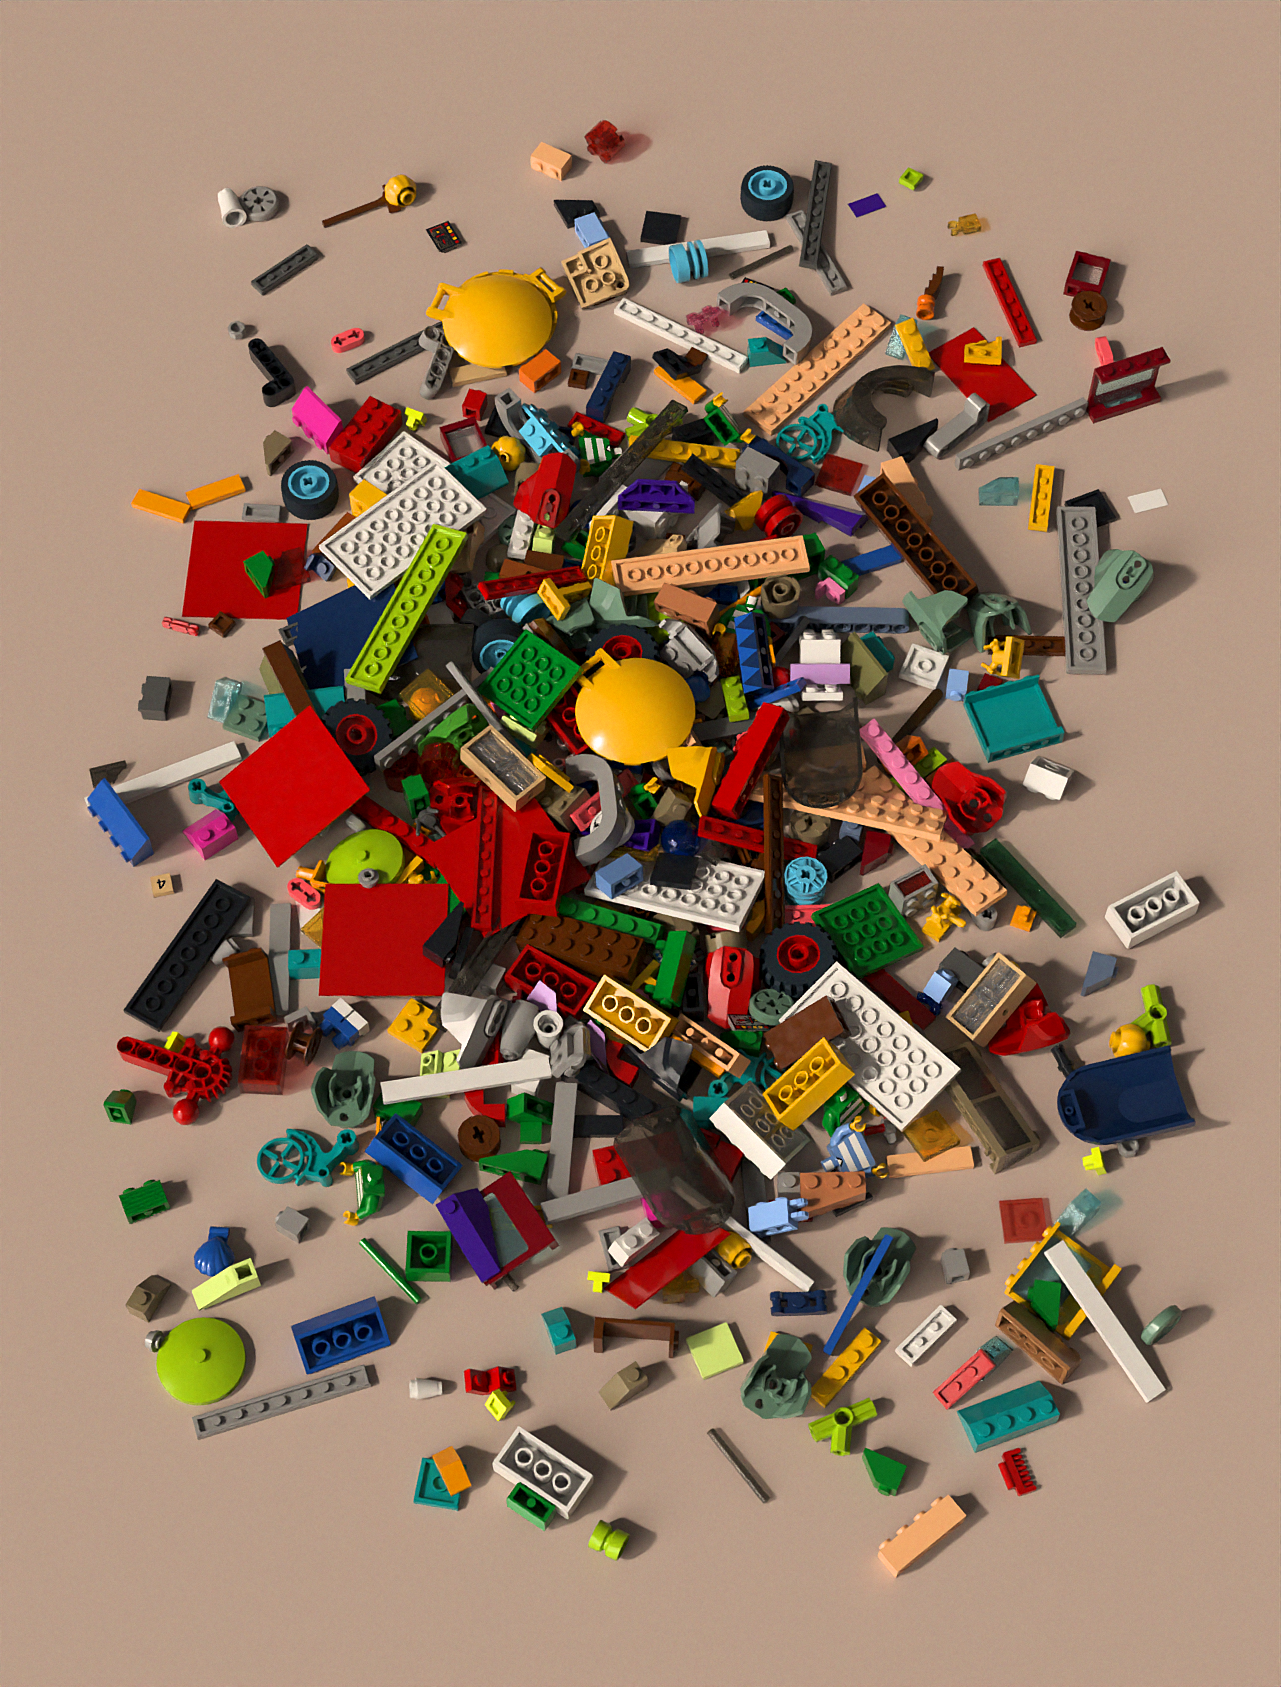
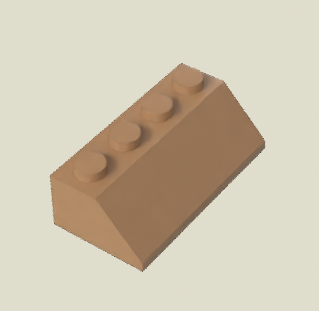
M1014 1300L999 1311L995 1326L1061 1385L1079 1367L1082 1361L1079 1353L1071 1347L1068 1348L1058 1334L1051 1333L1041 1319H1035L1024 1304H1018Z

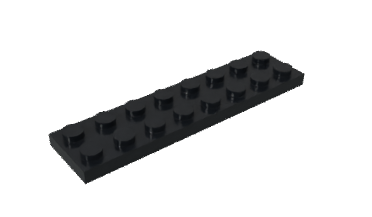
M215 879L123 1010L124 1013L160 1032L202 972L210 957L218 949L246 909L251 898Z

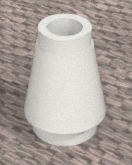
M421 1378L410 1380V1398L419 1400L442 1395V1382Z

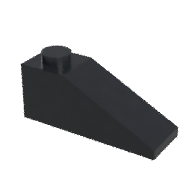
M933 419L889 438L887 451L892 459L902 456L905 463H910L924 448L925 441L937 431L938 419Z
M461 901L423 944V955L441 968L446 963L450 964L456 956L455 951L464 913V903Z

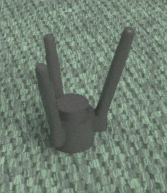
M429 806L418 814V819L415 821L417 836H420L421 825L425 828H435L442 837L446 835L436 824V816L433 814L439 813V810L432 809Z

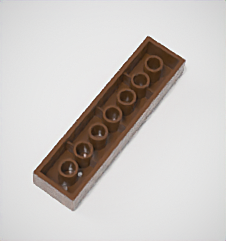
M884 472L854 495L856 504L931 595L947 590L954 591L967 597L969 600L979 592L977 584Z

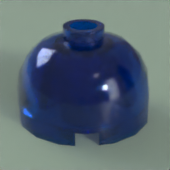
M685 819L674 820L668 823L661 834L663 852L678 856H695L701 847V837L698 836L697 826Z

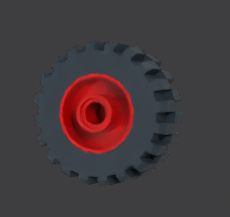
M621 623L620 626L610 625L608 629L603 628L600 630L599 634H595L591 641L588 642L587 651L585 652V662L594 656L599 648H602L614 661L628 658H645L660 662L659 646L653 635L648 634V631L644 628L638 629L637 625L626 626L624 623ZM600 660L587 672L591 676L605 664Z
M350 698L346 702L341 700L335 706H331L322 716L321 721L362 777L376 770L374 756L394 741L391 739L394 734L393 729L389 728L391 724L389 718H384L385 712L382 709L378 711L374 708L376 704L372 702L366 704L364 699L354 701V698Z
M800 921L794 922L793 925L786 923L782 925L781 929L775 928L772 931V936L767 935L760 948L759 959L764 985L767 989H775L779 993L781 991L785 992V995L792 997L796 1003L836 961L838 962L837 946L835 941L831 939V935L828 932L823 933V928L818 925L813 927L812 923L809 922L800 924Z

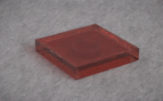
M827 453L815 481V486L851 496L863 464Z
M1042 1198L999 1201L1004 1244L1043 1241L1045 1237L1042 1234L1047 1228Z

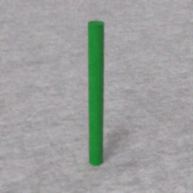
M363 1238L359 1245L415 1304H419L423 1298L366 1238Z

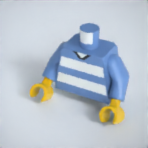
M856 1116L854 1122H848L837 1127L830 1139V1143L827 1145L830 1157L821 1161L824 1170L829 1172L837 1168L838 1172L865 1171V1178L875 1176L885 1178L889 1172L882 1173L880 1168H885L887 1165L880 1163L877 1168L874 1167L876 1162L861 1133L867 1123L863 1125L857 1123L861 1121L862 1117Z

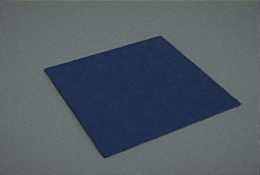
M394 583L371 600L354 585L286 618L288 625L298 622V625L290 629L292 637L297 636L293 643L301 668L306 666L302 673L310 690L343 686L345 693L344 669H351L396 590ZM411 639L396 668L418 658L413 639Z

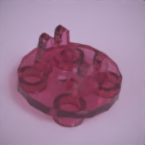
M712 305L703 307L699 313L693 312L686 315L687 324L694 325L696 332L700 334L704 333L702 327L704 322L710 320L713 327L720 326L717 316L721 314V309L718 306L712 308Z

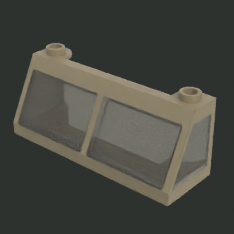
M968 1041L940 1050L961 1069V1072L949 1083L945 1091L984 1146L986 1157L989 1156L993 1163L989 1164L993 1173L997 1174L1038 1151L1040 1145L1039 1135L1028 1126L981 1058L982 1055L978 1047H974Z

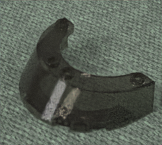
M908 365L886 366L868 372L843 390L836 398L833 406V418L837 427L840 426L844 431L843 434L852 441L878 452L882 429L887 425V418L873 406L871 395L874 394V391H883L885 394H894L907 398L915 391L930 397L935 372L928 370L926 367Z

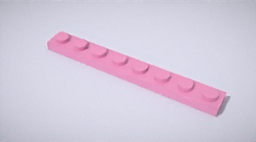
M875 719L858 730L860 736L915 804L947 811L944 804ZM948 815L943 830L963 849L972 847L975 844L969 835L961 832Z

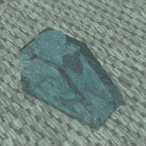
M900 314L895 325L910 319V317ZM894 326L885 354L903 360L906 350Z
M999 477L979 487V506H1017L1019 478Z
M228 677L217 680L207 718L224 723L237 697L241 693L243 683Z
M1085 1188L1067 1206L1053 1226L1057 1221L1061 1223L1058 1230L1071 1239L1099 1212L1102 1203Z
M998 1336L993 1337L978 1348V1350L982 1348L997 1365L981 1381L989 1377L1013 1351Z

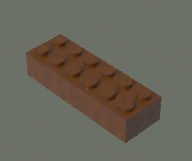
M537 914L527 915L515 940L520 953L529 944L569 968L599 977L610 975L632 986L648 952L645 941L642 938L558 915V917Z

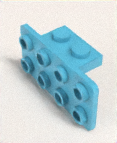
M522 404V408L530 416V419L519 430V433L539 457L546 455L555 446L561 453L569 448L581 460L580 451L569 443L570 439L558 430L559 426L553 420L548 418L549 414L543 408L538 409L533 404Z

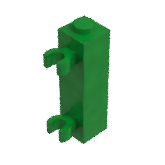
M687 930L669 931L667 941H656L655 949H661L660 954H663L656 986L651 984L645 985L644 993L650 994L649 998L654 999L664 1009L681 1007L697 941Z

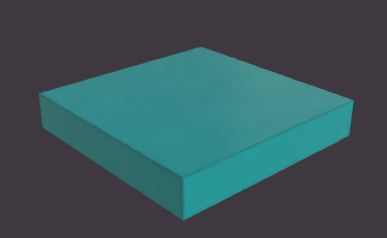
M422 1457L413 1503L458 1511L462 1492L451 1496L434 1460ZM463 1464L464 1469L466 1471L467 1465Z

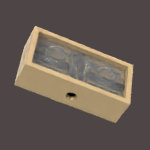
M491 724L461 747L460 760L514 812H517L545 789L546 777Z
M998 952L946 1018L984 1048L1037 982Z

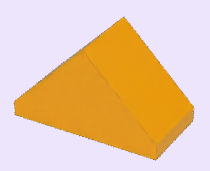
M453 1446L432 1455L451 1496L472 1487L462 1461Z

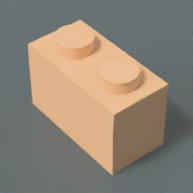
M541 142L531 154V168L562 181L572 168V155Z

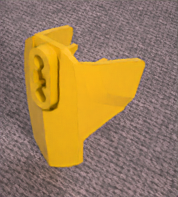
M687 746L668 748L666 752L672 777L682 781L684 794L695 805L700 818L702 815L708 816L717 785L721 781L725 763L724 753L717 752V747Z

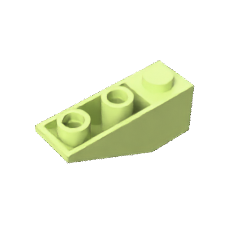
M548 513L544 515V519L547 521L550 519ZM538 524L533 538L532 551L553 554L559 527L550 528Z
M249 1258L229 1266L193 1289L192 1293L200 1311L260 1287L261 1284L252 1260Z

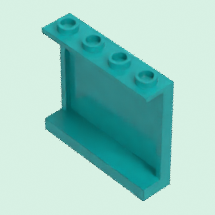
M1039 674L1035 676L1029 675L1020 680L1007 681L1002 685L989 686L984 690L971 691L965 694L963 706L988 763L1062 743L1065 732L1062 726H1057L1038 684Z

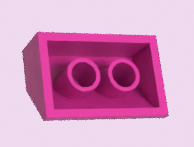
M306 386L292 408V421L297 427L300 426L309 439L312 438L315 441L316 446L320 450L323 449L329 454V447L343 430L342 420Z

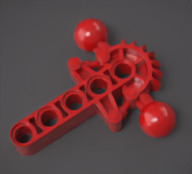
M225 1026L216 1027L209 1033L208 1041L211 1047L209 1051H202L195 1039L191 1037L186 1039L185 1045L179 1053L128 1036L122 1037L117 1042L118 1052L125 1062L168 1076L164 1083V1090L168 1097L173 1098L177 1094H181V1092L188 1093L186 1099L179 1100L173 1107V1118L181 1125L195 1123L200 1112L197 1105L199 1099H207L211 1103V1098L215 1096L219 1100V1093L225 1094L226 1090L224 1087H230V1080L233 1079L229 1060L227 1058L219 1059L222 1053L229 1051L234 1046L235 1041L234 1033ZM132 1047L131 1050L124 1051L126 1048ZM151 1054L148 1058H143L144 1055ZM196 1055L200 1056V1061L196 1060ZM170 1060L169 1063L165 1065L162 1064L164 1061ZM189 1067L186 1071H181L182 1068ZM208 1073L206 1077L200 1078L202 1074Z

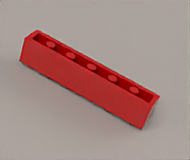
M763 702L761 708L758 709L752 725L747 730L744 741L739 746L738 753L731 761L730 768L721 781L717 794L713 796L711 805L718 814L736 820L739 819L790 719V716L783 707Z

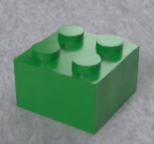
M408 1231L405 1268L407 1281L451 1282L453 1248L451 1231Z

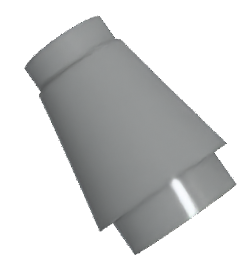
M232 938L229 940L225 939L210 959L218 967L223 964L222 958L229 957L233 953H239L241 949Z

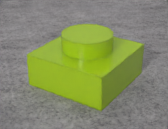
M908 167L899 178V184L914 191L923 180V174Z

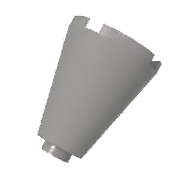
M511 1000L507 1001L508 1007L502 1023L500 1052L507 1060L520 1058L536 1033L533 1023L535 1017L540 1013L538 1012L539 1007L523 1000H516V1003H510Z

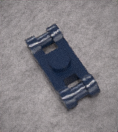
M825 1290L813 1292H771L770 1301H772L773 1306L770 1308L771 1316L825 1315L828 1313L827 1305H825L827 1293ZM810 1301H816V1306H810ZM781 1302H787V1307H782Z

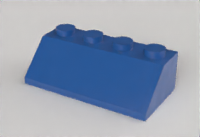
M106 778L102 779L87 798L89 804L87 809L93 818L97 816L100 820L98 824L103 832L108 831L111 836L109 839L115 848L119 846L122 851L120 854L126 863L130 861L132 866L135 867L154 854L150 838Z
M396 1113L378 1132L365 1150L368 1155L432 1205L463 1166Z
M375 1296L291 1325L307 1375L391 1345Z

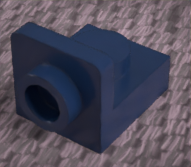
M323 552L311 554L307 558V563L304 567L306 571L313 570L326 582L331 581L338 568Z

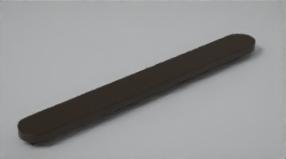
M932 690L891 739L895 744L915 731L942 699V690ZM877 757L878 763L882 764L880 759Z

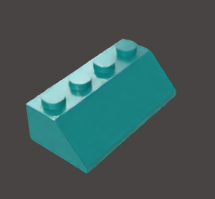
M489 445L444 467L477 500L509 484L499 458Z
M343 686L306 690L320 719L331 706H335L341 700L345 702ZM284 693L264 695L269 738L295 718Z
M1040 1381L957 1411L975 1453L1057 1423L1060 1416L1052 1395Z

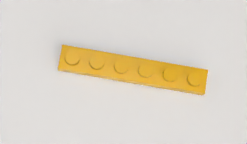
M633 435L629 438V456L686 463L693 453L709 466L736 469V461L740 457L739 449Z

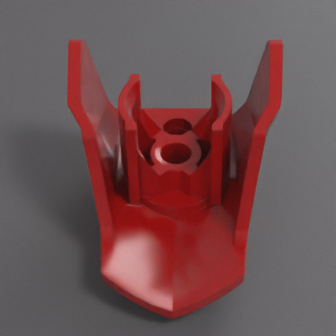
M561 452L542 456L538 470L519 486L513 506L526 513L533 523L550 528H556L565 524L570 512V500L577 467L575 462L568 455ZM550 495H551L552 498H553V500H552L551 503H550V500H549V496H550ZM546 513L550 516L548 521L544 519Z
M960 762L948 763L938 768L932 781L931 788L942 800L950 820L964 834L973 835L975 833L987 832L1002 817L1003 807L1007 799L1006 791L991 778L969 771ZM976 800L977 807H971L970 801ZM985 814L991 815L990 821L984 820Z
M479 777L440 779L435 781L429 788L430 807L439 810V813H434V815L439 819L440 825L446 834L477 818L479 785H486ZM438 795L442 796V799L437 800L435 798ZM500 797L498 798V806L504 803Z
M722 946L716 951L708 953L704 959L702 981L707 994V1018L724 1029L731 1028L728 1024L727 1014H748L750 998L761 987L760 959L754 957L746 948ZM736 953L737 960L731 961L729 958L730 954ZM730 973H733L735 976V980L732 982L727 979Z
M1036 983L1007 1019L1006 1026L1000 1028L989 1041V1051L1002 1056L1032 1051L1064 1041L1069 1038L1071 1033L1064 1019L1059 1017L1057 1012H1051L1038 983Z

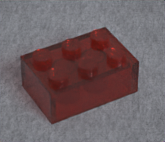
M245 1025L238 1075L240 1093L283 1095L287 1064L285 1053L289 1040L287 1027Z

